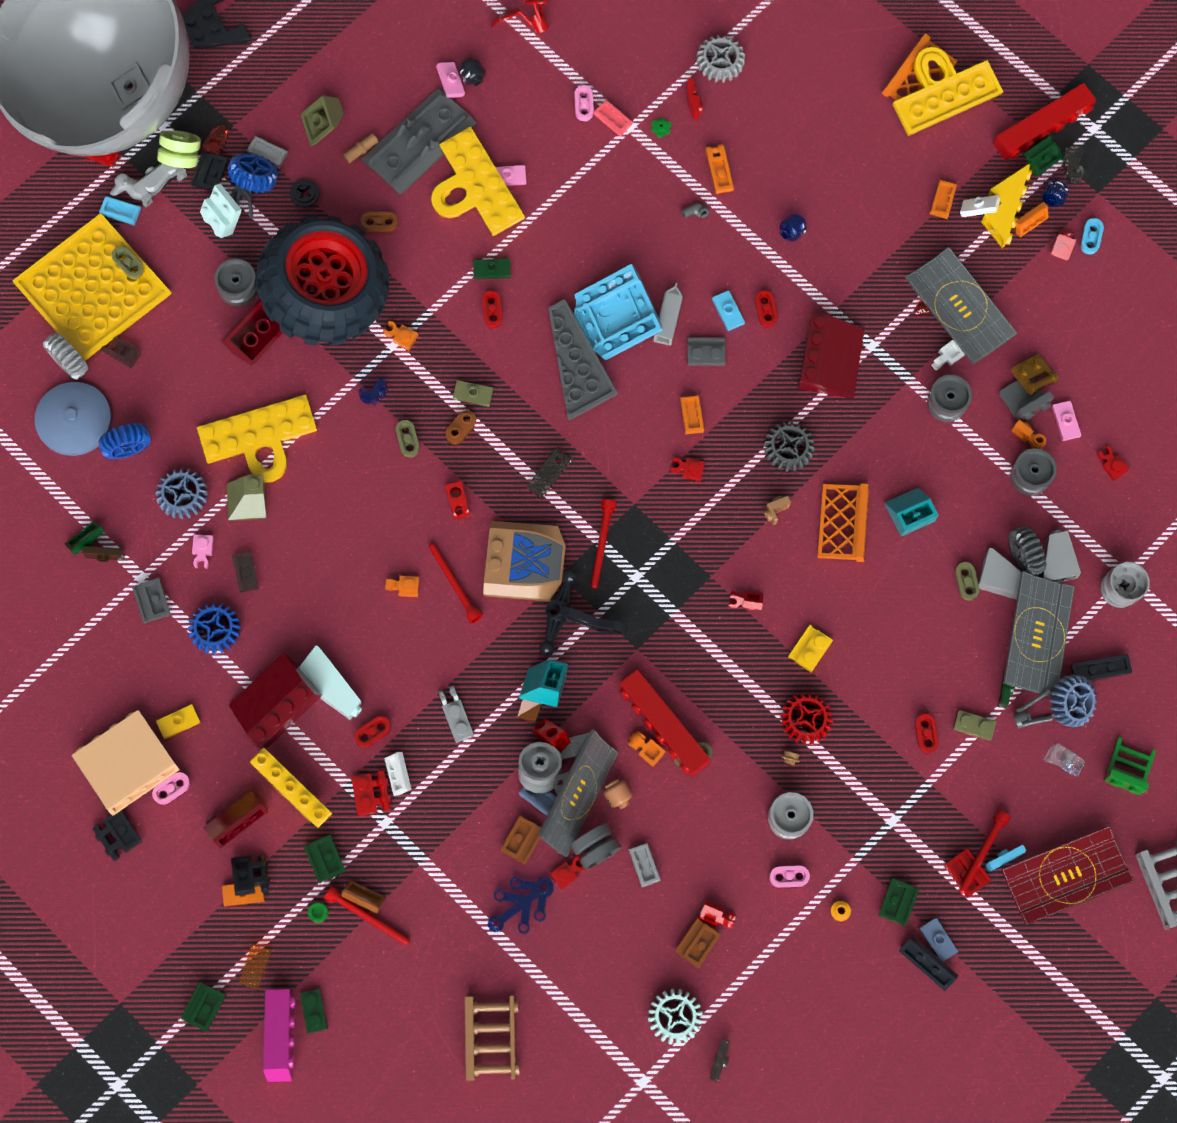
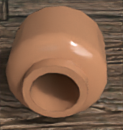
M616 779L605 786L606 789L603 794L612 808L619 807L623 809L630 804L629 800L633 794L624 780L619 781Z

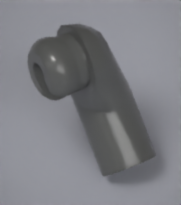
M698 203L681 210L684 218L691 215L705 218L709 215V209Z

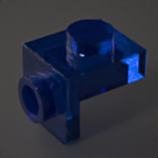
M379 378L370 393L362 388L358 390L360 400L367 405L371 403L374 406L388 392L386 381Z

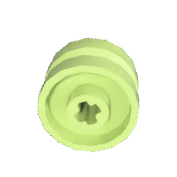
M167 130L160 133L159 143L162 147L158 149V161L180 168H192L198 165L199 155L196 151L200 149L201 139L198 136L176 130Z

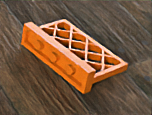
M926 33L882 92L886 97L890 95L897 101L903 98L896 93L898 89L905 88L907 96L910 95L909 88L917 87L918 91L922 89L915 72L912 71L914 60L925 48H939L930 41L931 37ZM947 54L952 66L954 67L958 61L951 57L949 54ZM938 64V69H930L929 67L928 73L931 79V73L939 72V81L943 80V71ZM915 75L916 83L908 84L907 76Z
M823 484L818 558L848 559L864 562L869 498L868 484H861V486ZM827 490H835L839 494L832 501L826 496ZM848 491H857L856 497L851 502L844 496ZM842 497L848 504L839 510L834 503ZM830 506L838 512L831 519L825 514V510ZM849 507L855 511V515L850 520L843 514ZM841 515L846 523L838 528L832 521ZM829 524L837 530L830 537L824 533V528ZM848 525L854 529V533L849 538L842 532ZM839 533L845 541L837 547L831 539ZM828 542L835 548L831 553H822L823 546ZM849 543L853 548V554H844L840 549Z

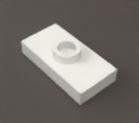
M998 195L963 200L960 211L961 216L967 217L997 212L1000 198Z
M396 752L384 758L393 795H401L411 790L403 753Z

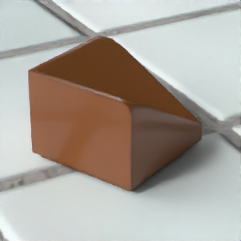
M522 699L517 717L536 723L542 704Z

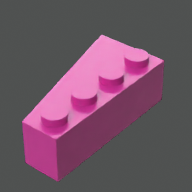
M290 989L265 990L263 1071L267 1082L292 1081V1068H294V1056L292 1055L294 1035H292V1028H295V1016H292V1008H295V996L291 995Z

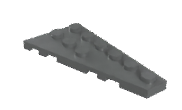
M564 299L548 309L568 421L618 395Z

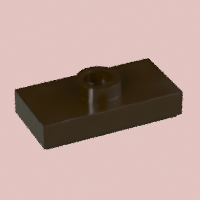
M83 546L82 553L85 558L97 559L100 562H109V560L124 561L125 554L121 548Z

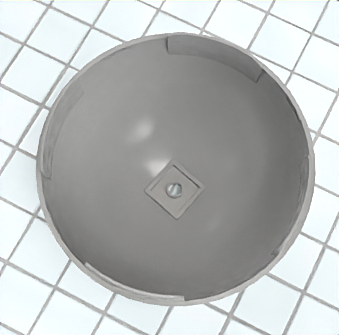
M5 0L0 8V108L13 127L30 140L48 149L70 155L100 156L126 150L148 138L164 124L177 106L188 77L190 53L188 33L183 16L175 0ZM133 83V88L127 91V86Z

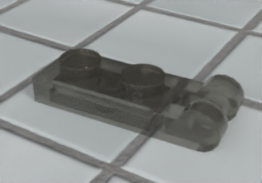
M559 447L553 451L527 485V489L543 499L573 460L572 456L569 454L565 455ZM559 459L562 462L561 464H558L557 462H555V460Z

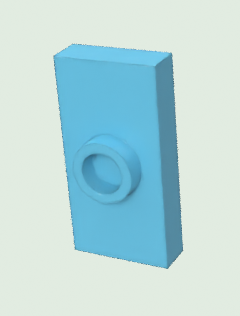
M105 196L99 213L103 216L135 225L141 207Z
M729 291L712 297V301L727 331L745 324Z
M1023 845L1010 852L1008 849H1005L997 854L998 858L987 863L985 867L988 871H992L1023 855L1026 849Z

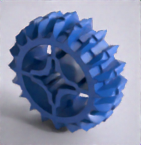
M251 153L236 154V157L232 158L228 166V177L231 179V182L236 183L237 187H242V190L246 189L249 192L254 191L255 193H258V191L261 193L269 192L270 189H273L278 179L277 168L274 167L275 164L270 163L269 159H264L263 156L260 157L257 154L252 155Z
M128 423L104 433L99 438V448L105 458L123 459L145 450L150 445L151 436L145 425L141 423Z
M216 602L212 603L211 608L208 604H205V610L199 607L200 613L194 612L192 615L195 619L189 620V623L193 625L188 627V631L192 632L189 634V638L194 639L192 641L193 645H198L197 648L200 651L204 649L206 654L212 649L213 655L217 653V649L224 653L223 648L225 646L230 650L229 643H237L233 637H240V634L236 632L241 630V626L236 625L240 622L239 618H235L236 612H231V607L229 606L224 609L223 603L217 608ZM214 615L211 620L204 621L207 617ZM222 616L229 620V629H226L225 626L221 625ZM214 625H217L218 630L212 632L210 628L212 626L214 627ZM199 628H203L208 632L207 641L200 637ZM225 636L222 640L215 642L217 637Z

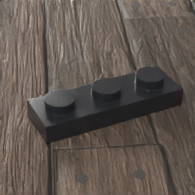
M1128 654L1070 665L1072 674L1084 676L1089 681L1133 673Z
M913 935L899 950L900 953L944 991L959 976Z

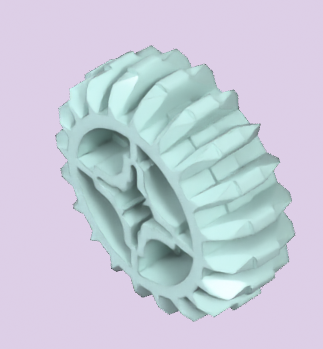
M671 989V996H668L667 992L664 991L662 993L664 999L659 995L656 996L659 1004L652 1002L651 1006L656 1009L648 1011L649 1014L654 1015V1017L648 1018V1021H655V1024L650 1026V1029H658L654 1034L656 1037L660 1033L663 1034L662 1042H664L666 1037H669V1044H672L673 1038L676 1039L677 1045L681 1043L680 1038H683V1041L686 1043L688 1042L686 1035L694 1038L695 1035L692 1030L696 1032L700 1030L695 1024H702V1020L697 1019V1017L702 1016L703 1013L696 1012V1009L701 1006L700 1004L693 1006L692 1003L695 1002L696 998L693 997L689 1001L687 999L690 995L689 992L683 997L681 996V989L678 990V995H675L674 989ZM668 1001H680L675 1009L662 1006ZM685 1005L691 1011V1022L683 1016L682 1011ZM679 1008H681L678 1015L680 1021L678 1022V1020H676V1022H673L672 1026H670L672 1022V1016L669 1013L673 1012L674 1014L678 1011ZM659 1011L668 1018V1024L665 1029L660 1024ZM677 1024L688 1027L682 1033H670Z

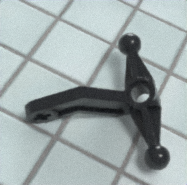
M568 569L563 573L564 584L555 599L546 606V640L539 647L541 654L544 656H550L554 652L553 641L562 626L569 620L598 632L626 635L628 626L623 623L598 619L570 608L571 585L576 582L578 577L577 573L572 569Z

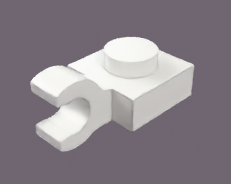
M952 340L939 350L938 353L941 356L936 358L931 366L937 371L946 362L950 366L953 365L965 354L955 341Z

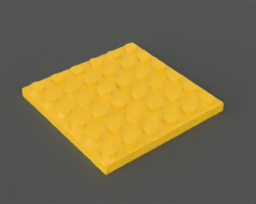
M101 213L12 280L51 327L71 344L84 361L171 295L170 290ZM124 246L141 261L144 273L140 278H129L114 263L112 252L115 248ZM121 256L119 259L123 260L125 256ZM134 268L132 272H136L138 269Z

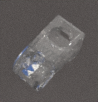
M1059 743L1051 745L1043 759L1047 763H1052L1073 776H1078L1085 764L1081 757Z

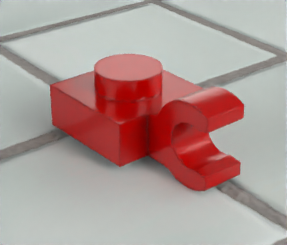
M735 591L730 593V598H735L736 600H729V607L736 608L743 604V608L762 610L763 593L744 591V594Z
M706 900L699 920L715 927L720 923L732 929L737 915L731 912L723 913L724 907Z

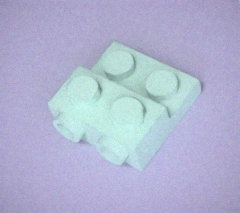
M220 183L214 185L211 197L204 200L200 213L203 220L211 225L214 234L223 238L233 234L242 209Z

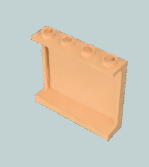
M139 710L129 713L123 721L113 724L108 731L102 735H97L93 738L92 742L86 746L79 747L71 755L112 815H115L179 771V768Z

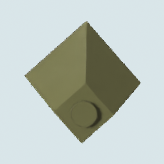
M322 95L300 114L310 146L317 144L338 125L344 115L339 98Z
M263 475L244 476L227 483L228 521L267 519L266 483Z

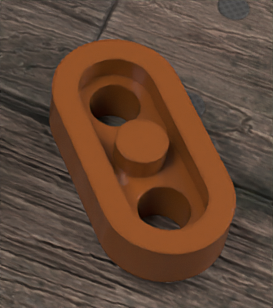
M366 212L360 220L362 228L367 232H390L395 230L398 225L397 216L392 212ZM388 221L392 222L390 225L385 224Z
M468 410L462 411L449 425L445 433L449 443L454 445L460 444L476 425V416L473 412ZM465 417H469V418H470V420L467 421V422L464 421L463 419H464ZM453 431L458 432L456 436L452 435L451 433Z

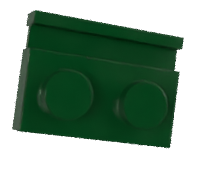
M1051 135L1023 153V156H1026L1028 159L1027 163L1030 164L1035 177L1064 158L1057 144L1053 143Z
M331 835L303 846L319 884L346 872Z
M892 878L878 916L905 927L919 888Z
M199 982L180 1019L208 1032L226 995Z

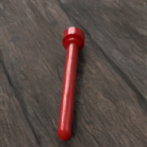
M603 499L601 502L603 518L591 580L592 589H597L599 585L610 517L613 511L616 510L617 505L616 501Z
M431 543L429 549L467 610L466 618L469 623L472 624L479 621L483 617L480 609L473 607L436 544Z
M997 810L994 814V825L958 891L960 894L966 893L998 832L1010 821L1011 817L1006 812Z
M332 885L324 897L325 900L330 903L337 902L404 945L409 944L410 939L350 900L342 897V893L335 886Z

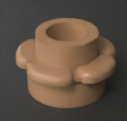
M784 750V754L781 755V758H784V763L795 765V762H800L798 760L800 754Z

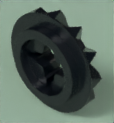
M308 179L298 180L290 189L291 200L296 206L299 205L303 208L305 206H312L313 203L317 202L320 195L316 183ZM308 191L309 196L302 197L301 192Z

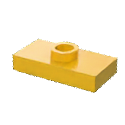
M192 704L156 721L164 739L201 723Z

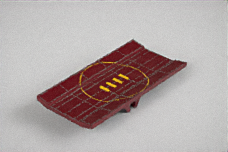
M1110 826L1002 869L1004 879L1025 925L1135 882L1115 841Z

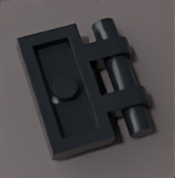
M122 810L115 815H109L103 820L107 825L103 830L99 824L92 828L96 834L95 838L102 843L105 853L113 861L120 858L117 852L119 848H122L127 853L142 843V840ZM110 833H112L115 839L117 840L113 844L107 837Z
M251 855L231 858L235 896L255 894V886L261 887L262 893L269 892L268 862L265 861L264 855H259L256 862L251 861ZM253 871H258L259 877H253Z

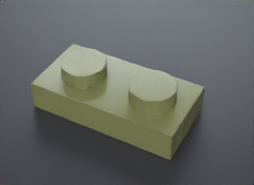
M959 710L953 730L991 741L997 721Z

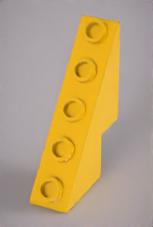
M1030 164L993 187L988 196L998 195L1000 202L997 212L984 214L981 223L1001 248H1004L1005 244H1010L1013 234L1010 231L1011 228H1015V221L1018 219L1015 217V214L1020 212L1022 206L1020 198L1021 196L1024 197L1027 186L1024 184L1026 180L1029 181L1032 170L1029 169Z
M265 748L250 761L268 782L317 828L332 814Z

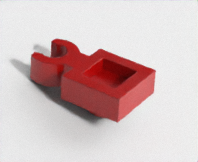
M1107 446L1105 451L1108 455H1104L1099 451L1097 456L1100 460L1105 461L1102 467L1112 481H1115L1130 469L1120 455L1114 457L1112 448Z
M673 458L672 462L677 463L679 467H671L670 472H683L682 478L701 482L705 465L704 461L687 458L685 463L679 458Z
M580 856L575 857L570 866L567 862H564L550 873L562 890L578 879V876L575 874L576 872L585 870L583 866L578 867L576 865V862L581 859Z

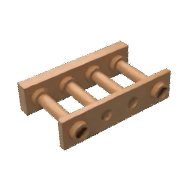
M514 995L510 996V1003H477L473 997H465L466 1081H475V1076H479V1074L511 1073V1080H515V1075H519V1062H515L514 1013H518V1000H514ZM486 1011H510V1023L478 1024V1022H474V1014ZM510 1031V1044L478 1045V1043H474V1034H478V1032ZM511 1052V1065L478 1066V1063L474 1064V1055H478V1053Z

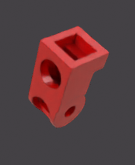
M459 481L445 485L446 495L454 519L470 516L462 482Z
M543 719L532 730L539 740L554 746L560 753L571 743L564 729L546 719Z

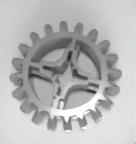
M717 35L716 39L711 36L709 41L705 40L703 45L699 47L696 62L699 65V71H703V76L708 75L709 80L715 78V82L721 79L724 83L726 78L731 81L732 77L736 78L738 73L742 72L745 64V54L743 53V48L739 47L738 41L733 43V37L728 40L726 35L723 38ZM708 54H710L712 58V62L710 63L707 60ZM730 55H732L735 59V62L733 64L730 62Z
M54 332L43 342V347L51 358L71 378L77 380L88 370V365L60 334Z

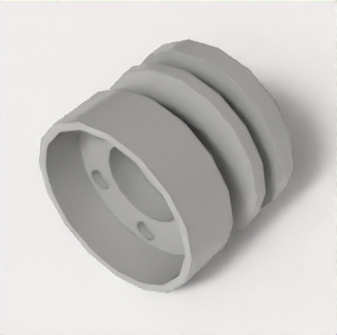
M1124 562L1103 576L1100 583V591L1108 604L1117 608H1125L1146 595L1150 579L1142 566L1134 562Z

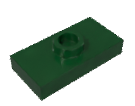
M510 259L473 260L474 280L511 278Z
M94 520L64 545L75 556L83 549V546H90L105 531Z
M1004 670L998 706L1005 709L1009 705L1010 694L1013 695L1015 687L1003 683Z

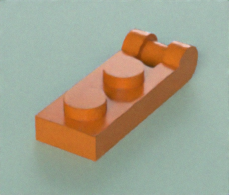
M718 144L717 147L712 148L711 146L705 147L715 194L733 191L734 187L724 145Z

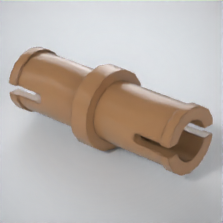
M371 133L360 143L356 142L353 148L342 155L350 164L360 155H365L367 150L379 142L375 135Z

